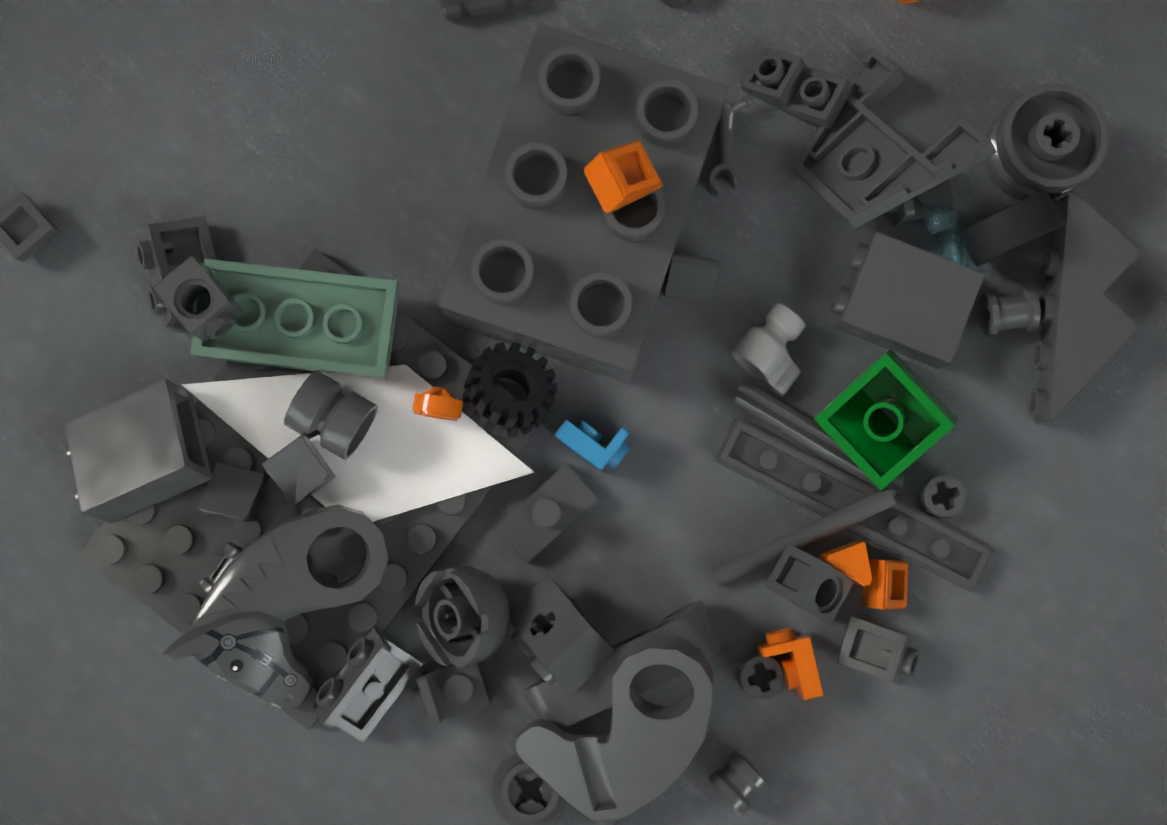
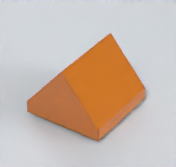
M865 541L850 542L821 553L818 559L854 581L856 585L865 587L866 585L869 586L872 581Z
M869 559L872 581L869 586H863L862 606L882 610L906 609L908 561Z

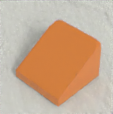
M640 140L600 152L584 168L585 176L605 213L616 211L663 186Z

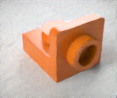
M784 628L766 633L767 641L755 644L757 654L764 658L786 653L787 660L781 661V668L788 690L795 689V694L803 700L824 696L809 636L801 633L795 635L794 628Z

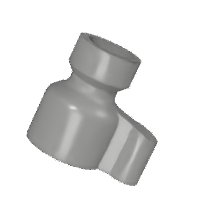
M776 303L765 316L766 324L763 327L750 328L732 349L731 355L746 371L762 380L774 393L783 397L801 375L799 368L787 353L786 344L788 341L796 340L806 328V324L791 309Z

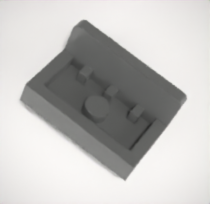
M374 627L366 638L361 637L352 645L346 657L347 663L335 678H329L321 686L315 699L316 703L313 706L322 725L329 729L335 725L361 742L367 739L423 664L418 656Z

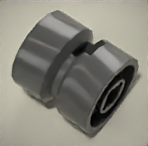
M316 370L304 381L292 399L284 418V425L309 439L320 435L321 447L347 460L356 451L369 431L376 417L378 405L354 391L343 395L340 383Z

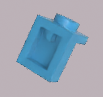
M581 419L575 426L568 420H565L555 433L557 440L599 472L603 470L606 464L615 469L632 447L625 442L630 431L622 426L606 449L598 444L603 436Z

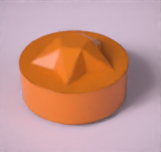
M433 387L424 393H415L412 411H414V414L458 421V419H461L464 401L455 399L446 388Z

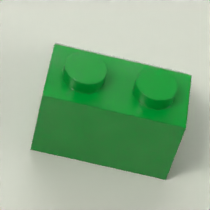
M891 349L822 410L814 420L881 491L956 425L958 418Z

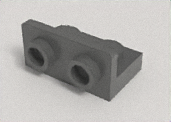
M205 216L148 224L141 237V241L136 243L140 267L142 270L149 269L153 287L191 256L203 264L204 259L217 260ZM149 287L148 298L154 316L161 315L164 328L175 326L178 321L177 317L159 297L153 287ZM198 297L195 299L193 304V311L195 314L197 311Z

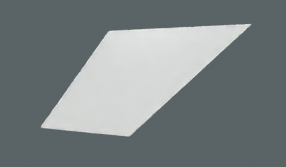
M407 365L389 366L387 380L321 372L341 384L343 395L354 391L378 405L376 417L369 431L356 451L347 460L321 447L320 435L310 439L336 475L334 479L312 494L325 507L342 505L362 511L374 522L534 473L463 412L461 419H458V421L414 414L412 407L415 393H424L433 387ZM311 373L181 385L269 459L301 436L298 432L284 425V418L292 399Z

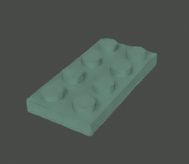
M204 259V264L216 276L243 311L234 318L236 320L234 326L217 339L209 338L207 341H203L193 336L190 355L205 359L388 379L400 283L397 280ZM209 292L199 295L196 314L204 312L209 307L211 301Z

